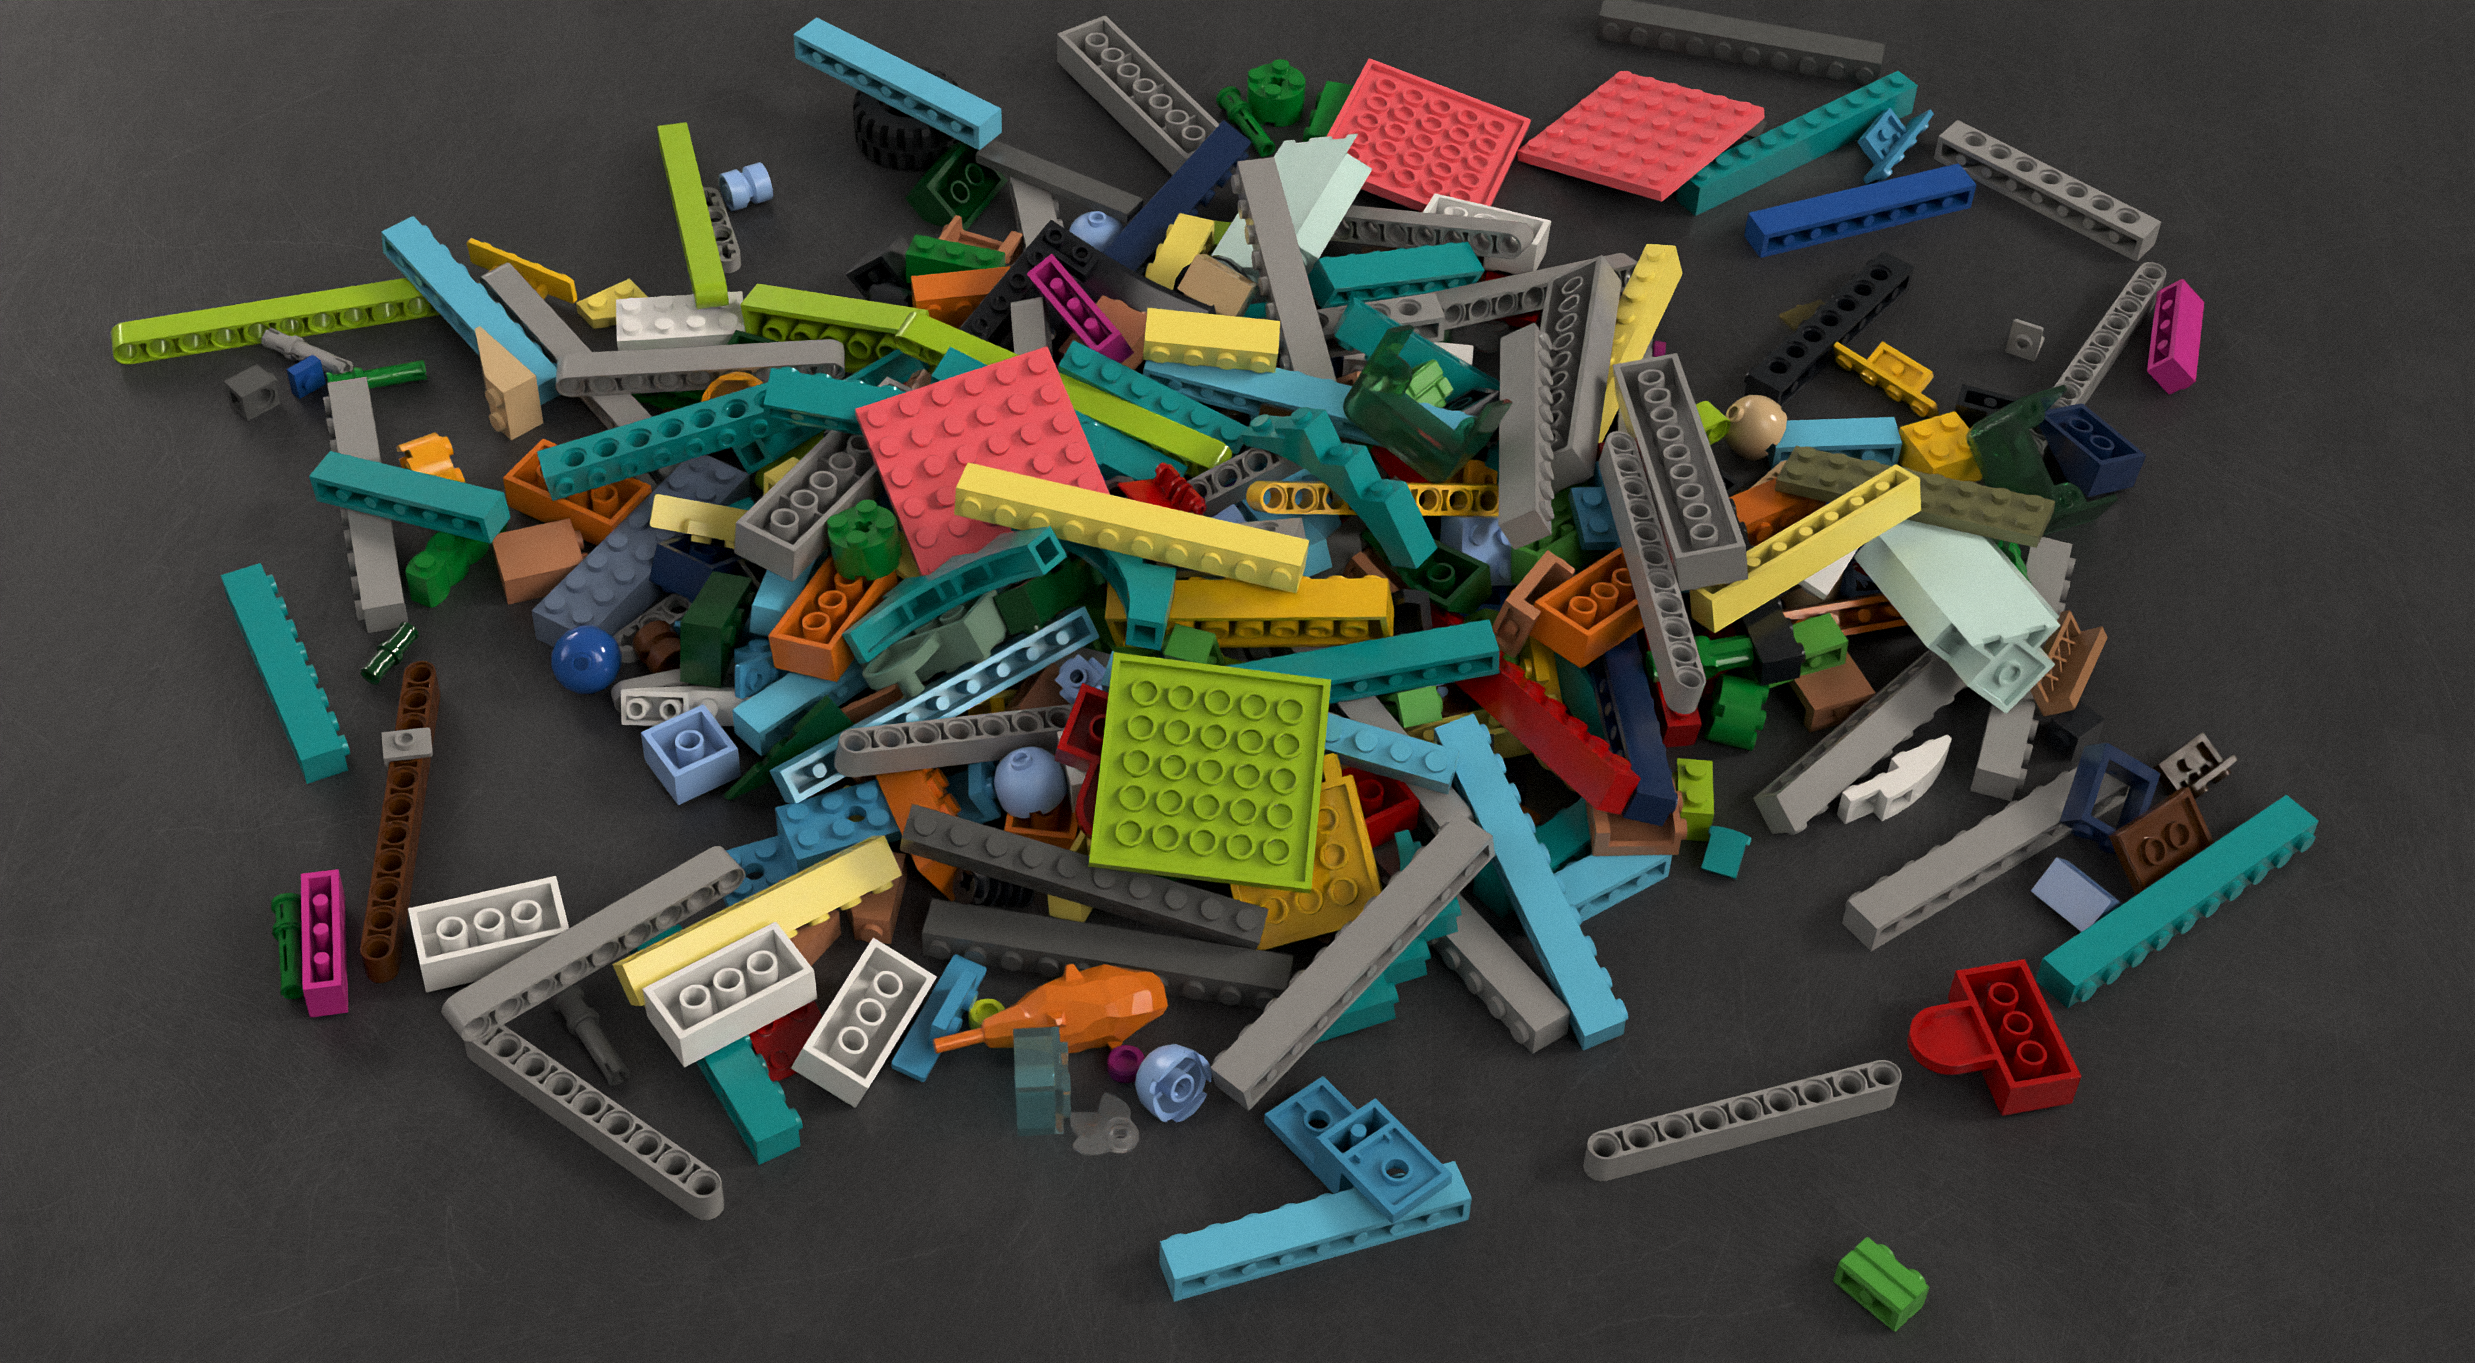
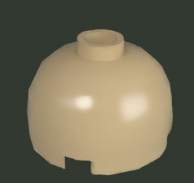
M1762 395L1742 397L1732 404L1726 412L1725 417L1730 420L1731 427L1724 436L1725 441L1738 455L1746 460L1755 461L1764 458L1769 454L1765 450L1772 443L1777 446L1786 430L1787 415L1781 410L1782 407L1768 397Z

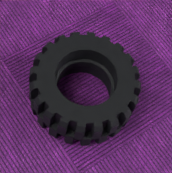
M924 66L920 68L959 87L950 76L946 78V75L941 71L936 70L934 72L929 67ZM857 90L853 100L855 140L860 150L875 163L881 162L883 167L889 169L896 167L900 171H907V169L920 171L928 166L931 168L948 147L960 141L860 90Z

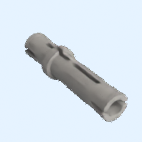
M271 327L263 334L262 345L284 354V357L288 360L302 361L311 355H315L321 360L323 372L338 374L353 370L351 361L309 345L299 336H288Z

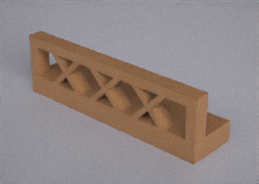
M2070 610L2060 612V617L2057 621L2061 626L2048 638L2043 648V651L2055 665L2030 690L2043 717L2075 710L2108 638L2102 626L2080 631Z

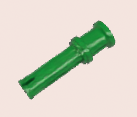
M1228 86L1223 88L1216 97V104L1220 109H1224L1227 112V118L1232 124L1240 127L1261 157L1270 156L1275 151L1276 146L1253 117L1250 104L1242 100L1241 93L1237 87Z
M422 359L420 361L369 370L354 367L352 371L332 374L331 372H326L327 383L367 377L369 389L406 382L427 380V374H425L426 368Z
M283 893L277 895L271 901V910L275 914L276 921L272 926V935L279 942L280 994L287 999H297L304 995L302 984L301 896L295 893Z

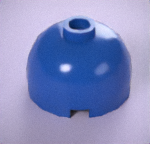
M580 625L566 631L556 641L551 653V668L556 680L566 689L577 694H595L606 689L616 679L622 666V652L616 639L594 625Z

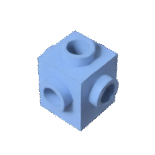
M1078 654L1075 658L1068 659L1060 667L1059 675L1055 679L1063 687L1059 694L1070 704H1074L1082 683L1102 690L1101 683L1106 668L1094 657L1087 661Z

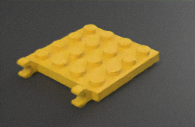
M1338 754L1324 755L1323 772L1326 782L1321 783L1310 894L1230 884L1233 899L1269 909L1261 940L1256 950L1265 951L1340 931L1347 922H1353L1360 915L1370 898L1378 896L1383 891L1353 775L1342 777Z

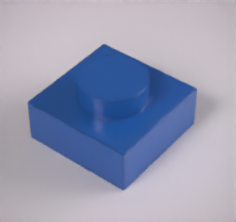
M311 355L286 369L291 392L299 399L326 384L321 360L315 355Z

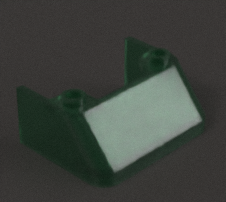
M1410 324L1389 328L1345 397L1343 403L1344 413L1352 423L1429 482L1441 483L1447 481L1487 444L1513 402L1509 399L1489 403L1485 406L1479 417L1465 418L1453 430L1405 393L1412 381V369L1398 355L1415 328Z
M2065 385L2015 400L1976 422L1968 430L1966 436L1967 443L1986 486L2005 488L2011 492L2025 495H2038L2044 499L2055 501L2054 512L2043 535L2096 520L2118 500L2114 494L2087 502L2083 492L2076 485L2062 483L2054 486L2029 429L2037 427L2044 420L2045 411L2067 391Z

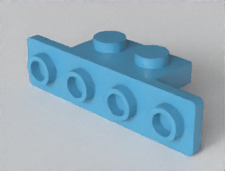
M1891 108L1879 114L1858 140V144L1863 152L1874 164L1863 178L1866 184L1874 180L1881 182L1892 174L1891 168L1898 164L1905 157L1903 153L1917 142L1916 136L1929 127L1928 121L1934 115L1931 109L1912 118L1905 127Z
M1596 461L1594 475L1588 479L1590 487L1571 488L1568 498L1581 550H1606L1608 555L1622 546L1599 469V461Z
M769 639L751 640L749 645L734 649V663H737L735 666L736 698L744 699L756 695L770 683L776 682L790 673V671L774 667Z
M953 955L891 1063L892 1069L920 1082H924L941 1054L935 1053L933 1039L959 1032L963 1019H961L965 1011L970 1012L976 1002L979 993L977 989L986 975V967L960 955Z

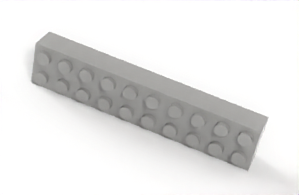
M1603 255L1548 280L1540 332L1547 333L1553 347L1550 350L1553 367L1550 368V375L1553 381V385L1550 386V393L1553 398V403L1550 404V411L1553 416L1550 429L1554 438L1551 441V449L1554 459L1551 461V468L1554 474V479L1551 480V487L1554 495L1571 485L1584 483L1594 475L1622 281Z
M1674 353L1614 364L1613 373L1617 402L1627 432L1636 441L1680 591L1696 590L1702 587L1730 584L1735 581L1748 579L1746 545L1678 354Z

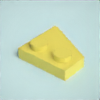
M629 278L576 302L577 312L593 329L606 328L616 325V299L645 298L648 296Z

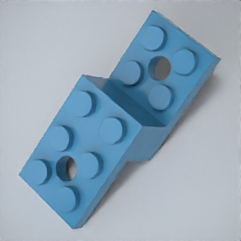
M875 779L804 799L797 804L790 803L776 807L778 836L726 850L744 869L745 878L736 890L723 897L726 907H729L776 884L780 879L784 880L871 836L885 835L888 843L901 840L902 834L878 780ZM853 815H860L864 817V819L859 822H852L851 820H848V818ZM753 872L763 874L761 878L756 880H750L746 877Z
M1324 1076L1265 1113L1264 1123L1333 1194L1356 1187L1392 1224L1452 1182V1173L1376 1098L1357 1110ZM1314 1119L1324 1120L1328 1126L1316 1129L1310 1126L1309 1122ZM1391 1168L1402 1169L1407 1175L1403 1178H1393L1386 1171Z

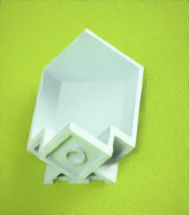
M1349 134L1346 138L1333 139L1332 136L1310 138L1308 142L1296 143L1295 140H1287L1282 143L1274 156L1307 276L1372 171V168L1347 154L1358 134ZM1238 213L1211 256L1220 255L1231 258L1243 268L1249 279L1258 283L1260 274L1259 270L1253 269L1251 258L1252 244L1247 245L1245 239V226L1247 225L1245 219H1240ZM1258 289L1254 298L1262 303L1267 302L1266 296H1261Z
M1906 519L1867 542L1853 556L1926 647L1947 661L1969 688L2007 714L2055 665L2040 646L2061 626L2057 621L2060 616L1991 538Z

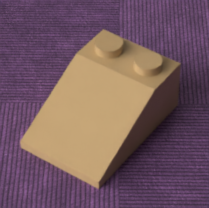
M481 326L475 328L486 389L485 397L489 403L491 413L489 415L490 423L496 431H501L510 440H513L543 424L536 375Z

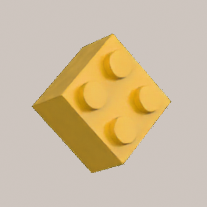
M1955 411L1900 427L1899 434L1902 447L1898 461L1903 467L1927 474H1940L1946 478L1960 481L1976 482L1982 479L1989 452Z

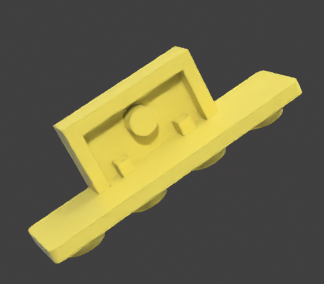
M656 494L653 500L649 525L653 528L692 534L691 541L711 545L712 538L725 540L724 547L734 549L736 522L748 510Z

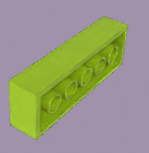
M758 283L740 304L746 333L779 342L825 339L839 341L845 348V372L855 373L898 349L893 339L909 313L919 312L929 316V311L925 309ZM928 364L930 368L926 371L930 373L934 366Z

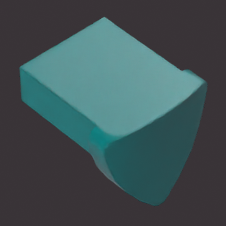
M1710 826L1708 834L1711 836L1701 870L1736 880L1745 848L1750 846L1752 838L1733 829Z

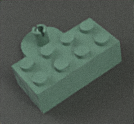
M994 589L933 618L887 647L869 662L861 663L860 665L864 670L862 676L868 686L878 692L882 688L897 683L903 693V697L909 699L920 694L925 689L921 682L930 679L936 673L941 671L951 673L965 663L972 662L973 665L985 661L990 657V650L994 645L1005 639V632L1008 630L994 599V596L998 594Z

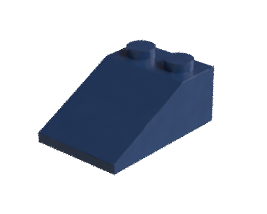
M2080 403L2036 413L2035 419L2066 479L2077 487L2081 494L2090 497L2134 486L2146 454L2084 404Z
M684 534L657 543L649 581L660 585L661 589L665 592L679 594L688 598V601L692 604L713 571L736 575L737 560L745 559L735 554L734 549L724 547L725 540L712 538L710 545L691 541L692 534Z

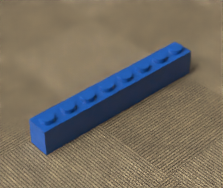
M1959 163L1749 212L1744 237L1758 256L1763 258L1971 208L1976 184Z

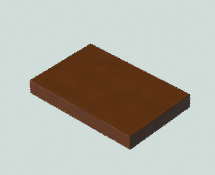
M2189 787L2180 788L2109 835V839L2135 895L2214 844Z

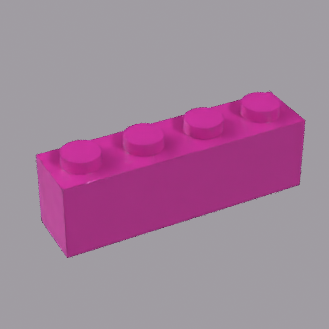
M1050 254L1027 273L1039 293L1045 297L1050 306L1086 347L1120 364L1134 354L1119 330L1053 254Z
M2184 279L2157 291L2147 372L2169 395L2190 387L2196 382L2204 301Z
M339 869L301 874L302 984L309 1016L318 1017L348 1013L346 903Z

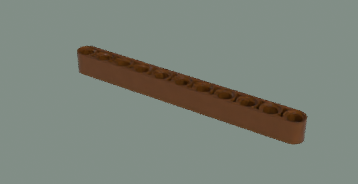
M415 661L406 667L403 675L395 731L428 727L431 730L433 749L440 702V689L436 669L432 663L428 661ZM431 757L391 761L389 763L360 945L366 976L375 983H386L393 980L400 970Z

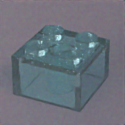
M1059 1027L1013 1029L1018 1136L1064 1134V1119L1071 1118L1068 1042H1060Z

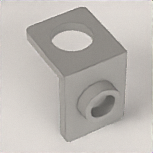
M2014 319L2005 352L2035 361L2045 340V337L2042 336L2043 327Z
M428 727L381 732L386 778L391 761L426 758L433 755L431 730Z

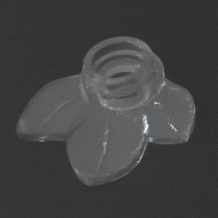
M1502 318L1457 327L1453 329L1451 339L1453 344L1473 345L1477 351L1494 353L1499 350L1500 346L1497 334L1506 331L1509 325Z
M1104 1093L1100 1100L1099 1112H1071L1069 1114L1070 1126L1072 1131L1079 1137L1074 1142L1073 1149L1082 1155L1093 1157L1108 1152L1123 1154L1132 1151L1139 1142V1130L1133 1121L1130 1120L1131 1110L1129 1106L1120 1098Z

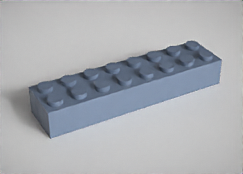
M708 455L682 462L532 610L536 639L554 647L556 641L566 631L580 625H594L606 631L609 635L614 636L618 631L637 619L664 592L660 585L649 581L657 543L687 534L653 528L649 525L654 496L661 494L728 506L744 498H751L749 474Z

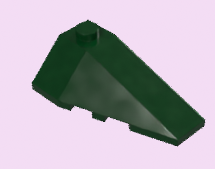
M1368 527L1360 534L1367 543V546L1412 590L1429 592L1430 603L1444 610L1472 615L1492 595L1489 565L1433 539L1437 549L1417 569L1392 566L1381 544Z
M826 695L793 727L792 733L788 737L785 736L777 742L765 755L766 758L762 762L756 763L724 796L729 801H732L774 781L769 770L849 728L854 723Z

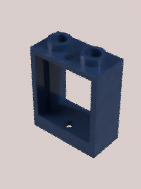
M2107 742L2086 745L2059 822L2071 828V833L2075 836L2091 839L2099 844L2098 848L2100 850L2116 854L2109 835L2149 810L2161 773ZM2105 773L2130 786L2116 829L2091 815Z

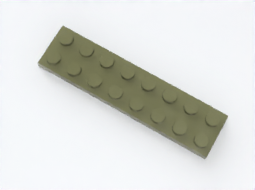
M1795 446L1776 479L1775 491L1830 503L1892 466L1880 464L1874 460L1848 457L1841 453L1833 454L1819 451L1813 447ZM1902 467L1920 478L1921 511L1907 518V520L2037 548L2054 512L2055 501L2044 499L2038 495L2020 494L2005 488H1992L1978 485L1973 481H1960L1946 478L1940 474H1927Z

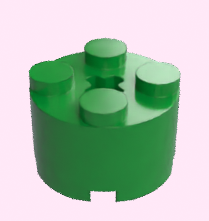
M1277 59L1271 64H1265L1249 70L1246 102L1252 107V115L1261 125H1265V121L1275 123L1274 127H1286L1299 121L1302 117L1305 103V77L1299 70L1289 66V62L1284 59Z
M868 499L862 500L855 507L848 508L828 518V537L834 568L841 576L850 580H856L855 576H866L867 581L887 576L897 569L900 564L899 558L902 556V548L897 520L891 511L877 506L875 501Z
M1720 674L1711 695L1714 699L1711 709L1708 708L1704 738L1715 743L1753 751L1757 738L1755 730L1762 731L1766 719V711L1761 710V705L1766 703L1769 685L1760 686L1759 682Z

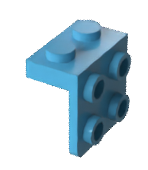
M999 760L968 764V770L946 777L949 782L946 790L948 794L951 793L961 807V811L957 813L959 818L983 824L1001 817V804L994 788V777L996 768L1000 763Z

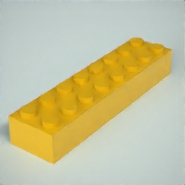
M1338 575L1329 576L1327 579H1311L1310 577L1302 576L1297 593L1224 577L1222 580L1190 577L1188 580H1176L1174 597L1164 639L1168 634H1172L1176 623L1215 633L1220 648L1341 646L1366 640L1392 637L1394 605L1388 578H1381L1376 575H1367L1357 579H1347ZM1108 582L1105 620L1117 647L1142 648L1125 645L1127 622L1124 607L1115 589Z

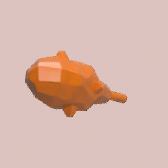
M1071 963L1065 966L1062 977L1027 992L1015 1004L984 1019L980 1028L933 1039V1046L936 1054L983 1042L989 1048L1028 1047L1055 1054L1077 1053L1090 1048L1106 1046L1113 1050L1121 1046L1123 1041L1137 1030L1164 1014L1168 1007L1166 993L1162 981L1153 972L1107 964L1079 972L1076 966Z

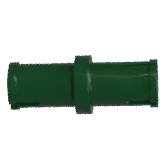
M401 622L387 641H382L377 646V653L361 668V676L373 685L379 684L393 665H398L403 660V653L419 637L418 630L408 622Z

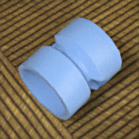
M761 162L743 167L742 173L735 169L719 175L720 191L727 208L731 212L746 208L750 201L756 205L773 199L771 180Z

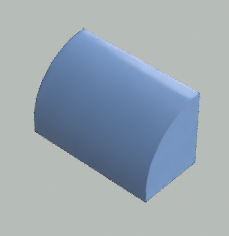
M2058 857L2055 858L2031 890L2032 893L2081 932L2123 905V903L2070 861Z

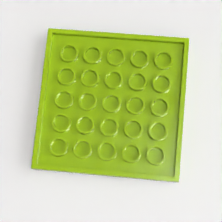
M1114 652L1088 867L1310 894L1331 679Z

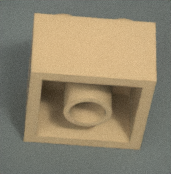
M1199 254L1194 257L1177 289L1182 291L1184 296L1210 306L1214 304L1216 315L1243 317L1255 297L1259 285L1211 256Z

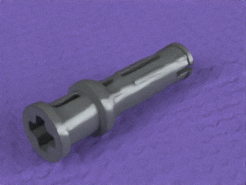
M571 985L553 997L552 1007L564 1016L569 1033L581 1039L605 1076L607 1083L614 1086L624 1082L619 1072L625 1078H628L630 1070L625 1066L600 1028L599 1014L594 1008H590L584 1000L585 995L582 988L578 985Z

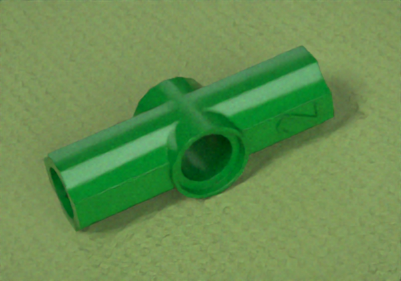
M1746 634L1716 640H1709L1707 636L1694 637L1706 680L1715 676L1719 671L1753 664V645L1750 637H1747ZM1648 651L1645 655L1647 676L1653 683L1660 682L1652 652Z

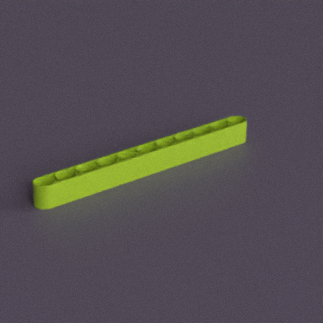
M687 122L657 126L661 156L697 309L727 306L729 305L726 280Z
M407 278L122 322L112 328L111 342L113 357L117 362L121 364H136L261 344L264 332L269 330L270 327L288 336L305 337L440 315V313Z
M919 312L909 313L893 339L895 346L901 352L935 367L939 365L949 347L986 365L1018 356V354ZM1059 372L1075 410L1187 466L1186 475L1194 478L1230 460L1233 455L1231 449L1217 439Z

